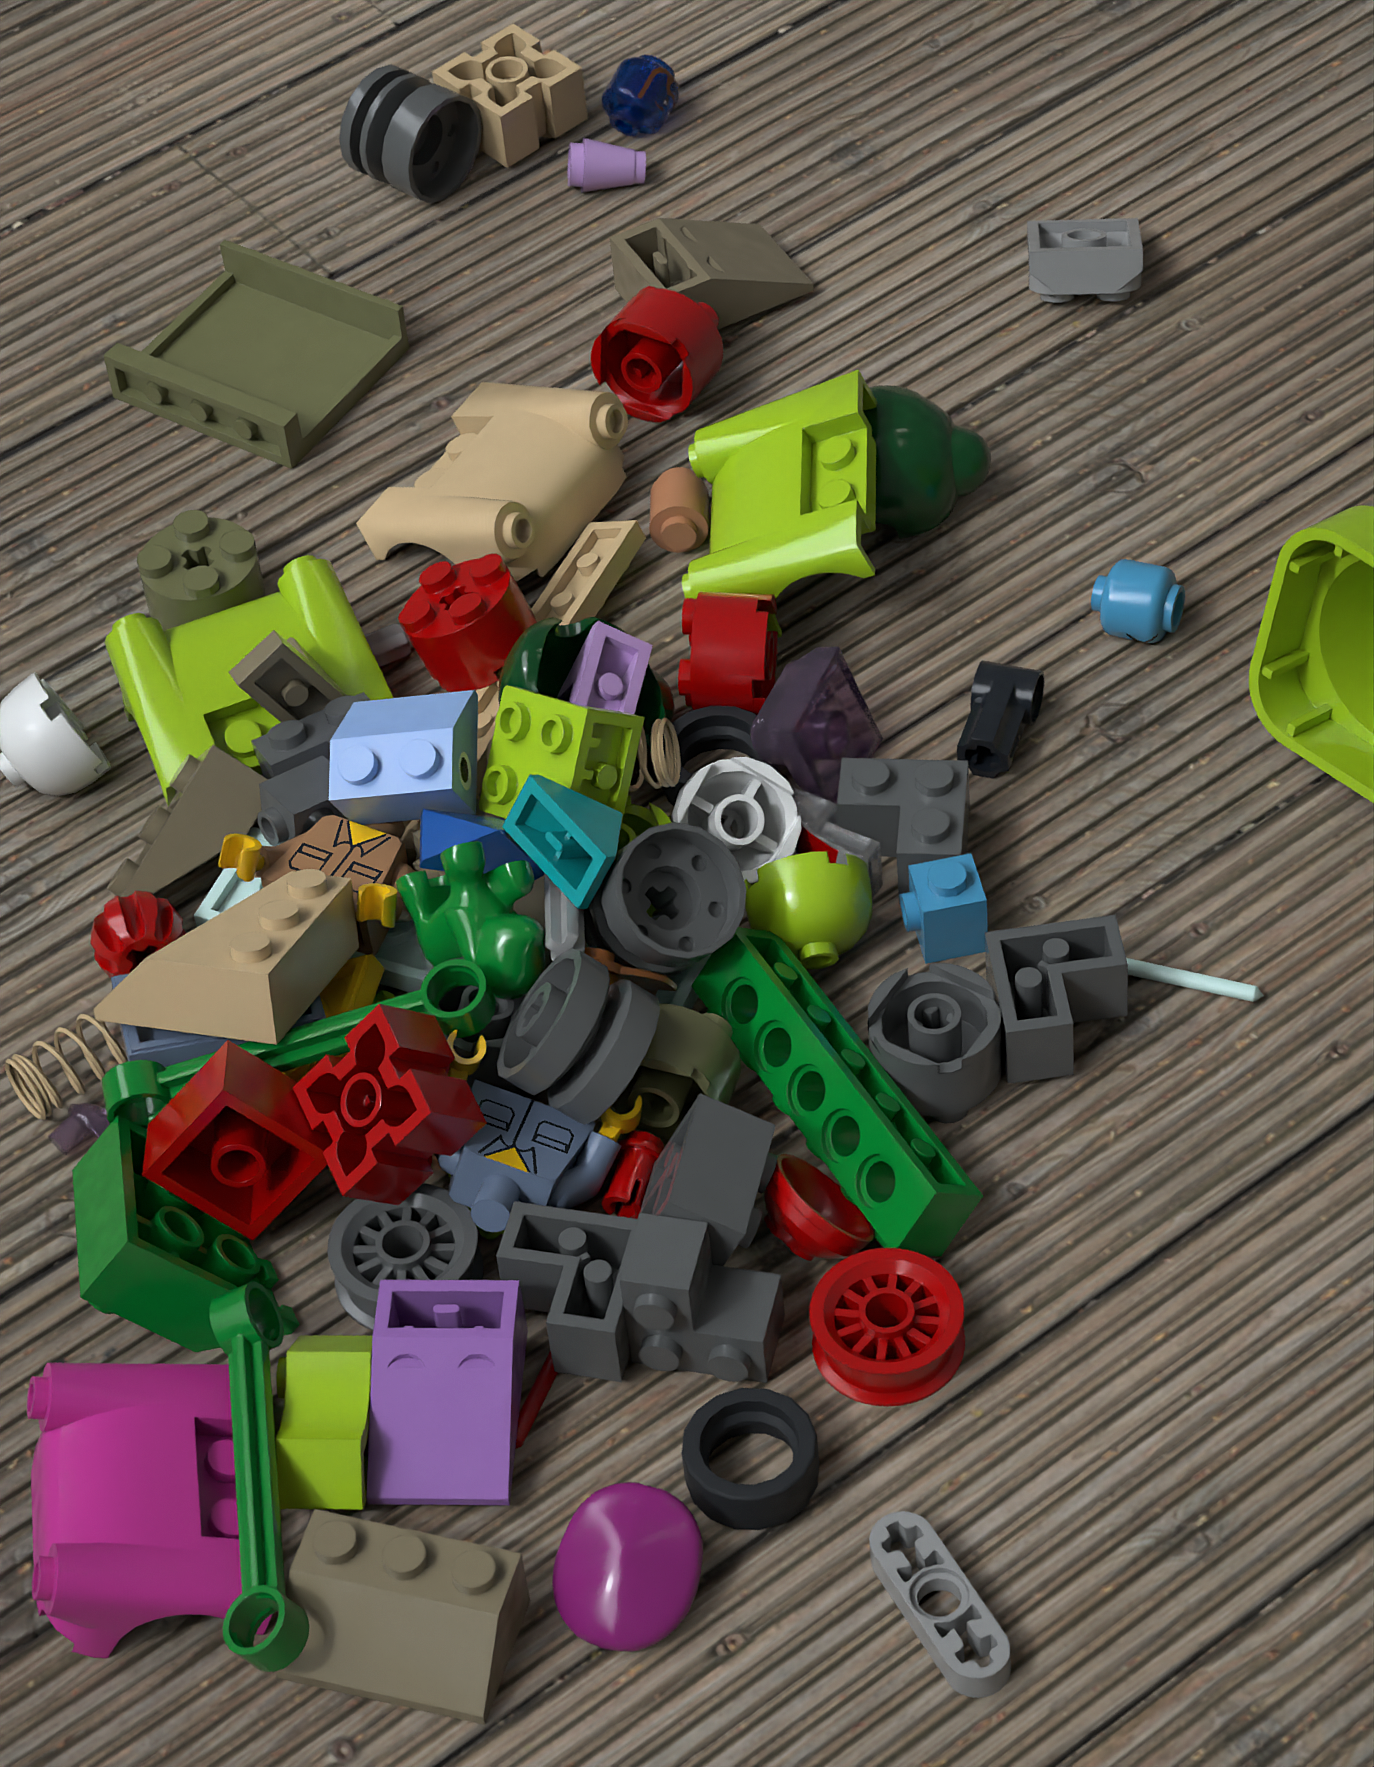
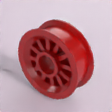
M877 1248L862 1251L834 1265L824 1274L814 1289L809 1308L810 1325L813 1332L812 1351L814 1361L827 1383L842 1395L857 1402L873 1406L891 1407L907 1405L923 1400L939 1391L953 1378L959 1369L964 1357L966 1342L963 1327V1297L952 1275L933 1259L914 1251L899 1248Z

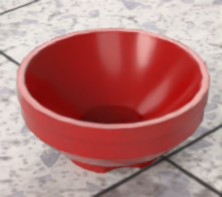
M781 1154L777 1157L775 1170L764 1191L767 1211L764 1221L773 1235L782 1240L793 1253L808 1261H812L815 1257L843 1259L866 1248L873 1240V1227L861 1210L844 1197L840 1186L818 1168L801 1158L790 1154Z

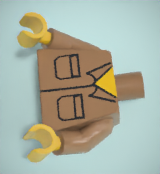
M335 815L322 817L307 832L277 846H262L260 841L244 834L234 833L224 837L218 867L222 869H237V876L245 882L253 881L254 877L261 878L263 888L291 871L296 872L304 869L320 870L328 876L351 878L359 942L357 952L366 955L373 954L375 956L389 929L394 928L395 923L412 920L410 913L400 898L395 882L401 876L415 872L408 864L405 844L400 840L405 833L403 821L361 825Z

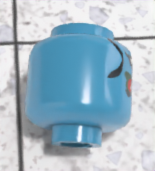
M1121 559L1111 568L1108 576L1099 575L1097 577L1091 596V609L1100 612V621L1105 633L1146 643H1157L1167 632L1174 633L1177 630L1184 609L1185 588L1182 585H1177L1175 573L1170 568Z

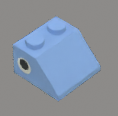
M469 690L354 702L330 740L329 801L350 821L361 825L421 819L423 809L470 815L476 814L478 694L476 691Z

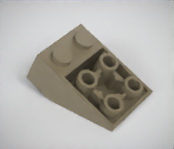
M657 218L609 237L615 289L626 303L638 294L642 288L647 286L676 291L695 302H703L710 305L719 317L717 329L737 323L740 320L814 291L813 283L760 224Z

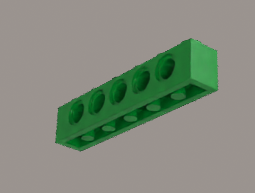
M738 927L733 937L711 954L691 987L708 1008L707 1013L717 1014L728 1021L733 1030L731 1040L740 1050L739 1056L743 1063L758 1074L773 1094L772 1100L777 1108L788 1115L805 1136L808 1149L830 1169L841 1184L840 1190L844 1197L861 1210L875 1229V1237L884 1248L906 1249L925 1256L941 1257L978 1205L983 1194L782 938L771 931Z

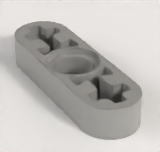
M905 1511L890 1513L879 1519L873 1526L869 1537L873 1571L949 1685L958 1693L973 1698L987 1697L997 1693L1005 1686L1011 1673L1010 1644L1000 1625L926 1519L918 1514ZM900 1541L906 1548L915 1547L916 1564L920 1571L912 1576V1566L900 1550L891 1552L890 1545L892 1543ZM937 1590L950 1592L960 1601L959 1607L953 1613L941 1617L925 1613L918 1604L926 1594ZM967 1630L968 1643L979 1657L989 1655L990 1665L980 1668L974 1660L964 1663V1645L959 1636Z

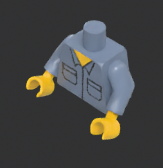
M456 1029L450 1033L447 1039L455 1056V1059L450 1063L448 1076L467 1081L468 1075L473 1074L478 1069L484 1057L486 1041L480 1035L473 1054L474 1057L462 1058L455 1053L453 1048L458 1031ZM475 1079L470 1089L487 1124L454 1155L435 1154L440 1169L451 1175L448 1193L451 1199L456 1203L470 1207L473 1222L481 1229L489 1232H501L506 1228L514 1201L572 1209L595 1197L622 1147L617 1143L620 1134H627L639 1125L642 1112V1098L640 1095L638 1096L634 1108L627 1114L615 1113L609 1107L601 1115L603 1125L599 1133L593 1131L595 1122H590L586 1125L581 1124L551 1106Z

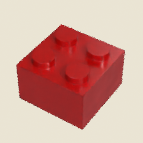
M227 1040L148 1124L142 1176L242 1235L254 1240L328 1165L322 1152L333 1141L328 1133L312 1131L292 1088L298 1083L297 1081L230 1040Z

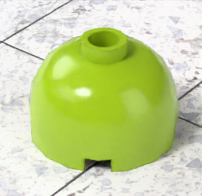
M808 852L787 856L761 866L757 869L759 880L757 883L751 886L747 879L744 881L746 886L745 908L751 929L771 931L782 938L806 969H821L835 964L839 959L838 955L850 950L866 933L873 915L872 891L867 863L856 855L847 853L848 865L829 863L828 852Z

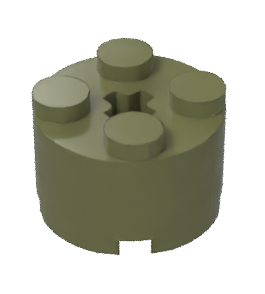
M188 510L177 515L173 524L154 535L137 555L138 569L150 617L159 620L163 631L266 595L255 539L252 533L234 522L208 517L200 510Z
M659 1003L660 1013L657 1028L647 1053L629 1084L610 1108L615 1113L627 1114L632 1111L635 1101L640 1095L642 1098L641 1119L639 1125L633 1131L653 1134L666 1146L700 1093L724 1104H729L741 1074V1060L738 1050L731 1040L733 1030L727 1020L714 1013L700 1014L686 1007ZM620 1134L618 1139H626L627 1134Z

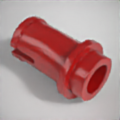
M643 1131L630 1132L627 1134L626 1139L618 1142L622 1146L616 1157L618 1162L608 1191L602 1200V1207L609 1215L614 1213L617 1202H622L617 1216L638 1219L654 1163L665 1148L664 1143L658 1137Z

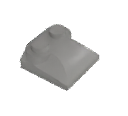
M1138 218L1027 221L1029 289L1040 293L1041 300L1058 303L1074 299V294H1096V297L1100 300L1121 301L1128 299L1131 291L1141 287L1143 247Z

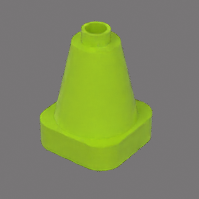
M1361 505L1348 508L1295 533L1283 545L1277 559L1250 664L1249 691L1254 709L1260 721L1279 743L1372 803H1374V507Z

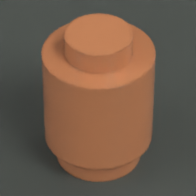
M683 467L671 468L663 472L654 482L650 491V536L659 547L670 552L679 553L694 550L705 541L708 535L707 486L701 478L695 475L693 470Z

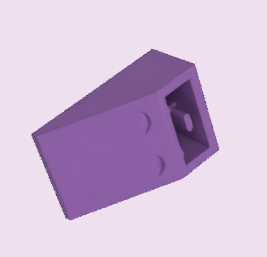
M380 1280L372 1337L367 1473L368 1504L510 1506L528 1334L519 1280Z

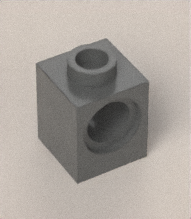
M323 755L259 784L262 811L258 813V824L264 838L270 845L277 846L307 832L324 816L335 815L349 820L329 801L330 761Z

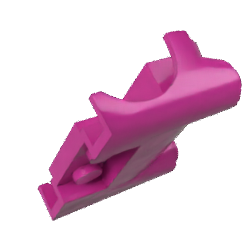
M47 1363L43 1376L31 1377L27 1395L28 1419H38L41 1430L34 1451L31 1469L34 1566L32 1597L33 1600H36L39 1616L47 1615L54 1628L74 1643L72 1652L93 1658L107 1659L118 1641L125 1634L144 1623L164 1617L188 1614L207 1615L224 1619L231 1604L242 1594L229 1364ZM272 1614L262 1622L256 1632L257 1635H264Z

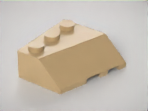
M304 869L287 873L146 957L94 1008L95 1020L277 1045L359 948L351 878L328 876L316 869Z

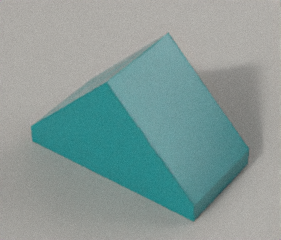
M539 774L529 775L502 828L577 909H587L616 857L623 813Z

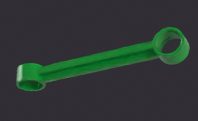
M453 959L435 966L424 978L421 990L292 1028L277 1045L249 1041L238 1046L280 1072L320 1061L327 1054L337 1056L350 1052L344 1037L378 1004L433 1015L436 1017L444 1035L449 1036L450 1033L457 1029L456 1038H463L480 1032L489 1024L495 1013L496 1000L483 971L476 964L468 960ZM463 985L479 988L476 998L467 1007L455 1012L438 1010L442 997L453 988ZM216 1052L167 1067L151 1060H133L111 1068L102 1078V1090L108 1122L111 1123L119 1115L148 1129V1124Z
M250 1282L215 1297L211 1301L209 1308L213 1333L218 1344L228 1356L242 1582V1594L234 1600L224 1618L223 1638L231 1651L258 1670L275 1672L289 1666L303 1651L309 1636V1619L306 1612L287 1598L285 1593L269 1355L270 1350L282 1344L284 1337L283 1322L279 1309L270 1293L261 1284ZM279 1611L278 1620L272 1633L262 1643L254 1646V1638L262 1622L271 1614Z

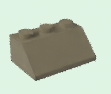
M314 1509L290 1567L286 1597L306 1612L309 1619V1636L301 1654L289 1666L275 1671L278 1679L485 1725L530 1604L522 1554Z

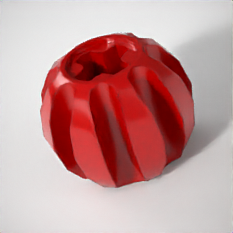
M135 890L128 897L117 895L104 904V912L94 918L90 944L95 950V960L111 978L130 974L146 957L187 933L183 929V918L168 899L155 898L152 892Z

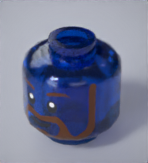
M641 55L624 59L617 67L602 93V106L609 117L612 127L626 136H636L638 132L643 134L657 133L665 124L679 99V86L675 80V73L666 62L652 55Z

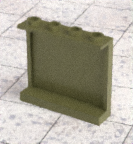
M224 239L220 243L225 271L142 351H138L117 342L104 355L113 398L293 469L410 349L403 306Z

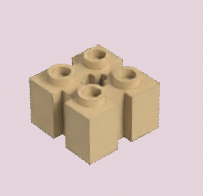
M514 23L482 41V53L472 57L464 52L432 71L435 84L448 88L474 101L480 111L482 122L480 150L506 168L540 148L539 137L557 138L588 119L582 67L556 50L542 55L541 41Z

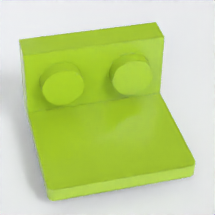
M505 686L496 715L488 763L482 781L479 809L506 819L529 775L539 774L623 813V820L645 717L628 712L582 706L523 688Z

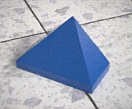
M431 809L422 810L420 868L444 871L440 854L445 849L465 842L479 841L482 842L486 859L484 873L509 862L526 860L532 867L534 880L544 876V872L502 828L506 819Z

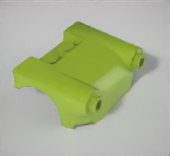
M859 369L700 428L695 432L694 443L688 447L690 464L698 478L705 477L712 484L710 554L693 559L689 563L688 573L682 576V588L685 598L697 599L699 592L774 594L775 598H777L788 585L809 575L842 573L860 578L875 575V568L861 546V534L875 531L876 442L872 437V427L863 410L877 407V401ZM768 614L767 631H778L779 638L782 637V630L775 614Z
M312 555L296 558L283 568L284 574L277 583L279 592L164 631L158 619L146 617L143 613L124 616L113 624L112 631L106 636L104 643L122 691L124 711L128 722L135 720L152 759L167 806L170 805L176 795V789L170 786V782L184 759L189 754L198 758L212 745L260 775L263 774L251 740L268 734L273 726L281 722L243 691L231 677L229 671L273 630L285 640L292 637L298 641L347 696H355L364 692L370 700L393 698L329 560L317 559Z

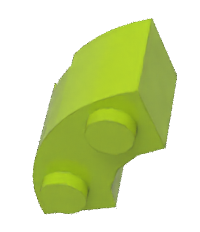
M299 1335L288 1349L287 1357H279L276 1374L277 1394L279 1399H285L281 1426L275 1438L280 1509L363 1510L367 1501L368 1456H364L363 1453L369 1433L373 1336Z

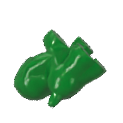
M465 842L449 847L440 854L445 875L428 879L426 871H416L405 874L395 881L400 898L414 921L421 950L425 958L434 967L442 962L463 957L464 960L473 962L483 971L495 998L511 1000L526 996L542 974L546 963L545 931L543 926L537 919L520 915L514 910V903L527 896L534 887L533 870L528 861L509 862L484 873L486 859L482 842Z

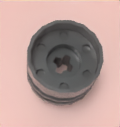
M392 64L379 67L362 79L349 98L342 116L339 135L342 157L350 168L369 175L375 180L390 184L393 188L428 203L441 201L460 187L473 167L480 149L482 136L481 115L474 101L466 96L435 83L432 84L430 80Z
M673 822L647 829L617 851L616 857L587 909H584L586 943L590 948L612 952L615 954L614 962L624 967L644 969L665 975L668 978L675 977L694 963L712 954L730 940L736 932L744 916L746 886L740 865L723 841L701 827ZM651 904L656 909L652 917L646 912Z

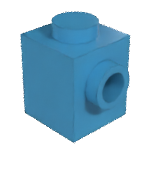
M972 854L908 865L910 892L900 894V907L906 931L916 932L925 964L985 952V932H988L987 899Z

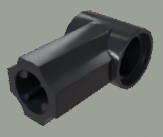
M984 660L980 662L972 686L971 711L957 745V760L968 761L969 769L973 775L994 779L996 774L1009 771L1025 725L1033 726L1038 718L1044 694L1045 677L1043 671Z

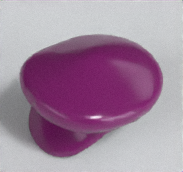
M622 1482L606 1486L597 1490L583 1501L567 1526L553 1567L552 1587L554 1601L563 1621L578 1638L594 1646L618 1652H635L659 1643L676 1630L687 1616L693 1604L702 1569L703 1540L693 1514L670 1492L638 1482Z

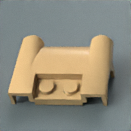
M481 382L451 416L461 435L448 443L446 452L429 471L417 478L414 484L415 487H388L356 524L376 560H385L393 546L409 542L434 549L455 564L496 553L502 557L515 581L522 579L534 570L537 575L543 577L582 534L588 523L592 522L627 477L622 468L624 455L618 446L628 426V417L623 403L617 395L611 392Z

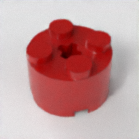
M652 286L642 288L603 329L592 345L591 366L598 384L601 386L606 382L623 403L626 413L637 419L648 422H663L669 420L675 414L682 413L715 377L721 367L723 344L717 329L719 317L710 305L703 302H695L676 291Z
M496 553L485 555L479 559L461 562L453 566L447 561L437 562L429 566L419 576L421 586L412 594L398 616L399 623L427 671L434 680L438 681L441 688L448 692L479 690L499 681L495 671L503 667L505 659L523 632L531 625L537 623L532 609L502 557Z
M699 592L697 599L684 598L683 635H689L691 654L690 659H680L678 691L680 696H685L686 706H692L693 710L707 706H735L753 712L758 717H770L772 710L766 699H774L778 652V631H767L768 614H777L774 594Z

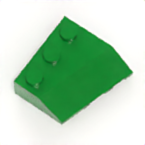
M117 1115L72 1170L80 1298L88 1301L95 1309L102 1313L116 1314L193 1352H201L221 1348L211 1327L209 1316L211 1301L215 1297L247 1283L257 1282L274 1299L282 1318L284 1335L292 1334L300 1324L292 1307L286 1305L279 1307L271 1288L279 1279L271 1261L257 1257L248 1237L142 1176L147 1129Z

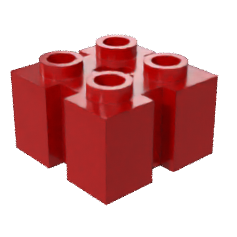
M378 1004L344 1037L350 1049V1052L344 1058L327 1054L292 1088L312 1131L328 1133L331 1136L333 1143L322 1153L342 1196L399 1206L434 1173L431 1168L432 1155L434 1153L446 1156L454 1155L487 1122L467 1081L447 1075L450 1063L455 1059V1056L436 1017Z

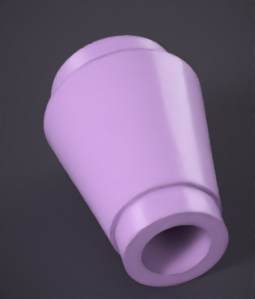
M583 138L582 143L569 144L568 186L581 187V192L633 184H644L646 172L645 151H635L634 149Z

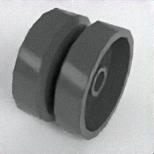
M571 948L559 955L542 972L514 1015L501 1045L497 1061L498 1076L533 1095L547 1089L549 1106L576 1122L586 1125L598 1119L617 1100L645 1057L657 1028L660 1013L658 997L629 980L620 979L610 985L608 967L582 951Z

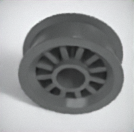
M423 1183L399 1206L355 1199L336 1219L328 1239V1259L335 1275V1289L338 1300L346 1313L357 1323L367 1329L374 1330L380 1280H483L484 1264L478 1246L477 1226L473 1222L469 1208L454 1202L448 1195L449 1191L435 1185Z

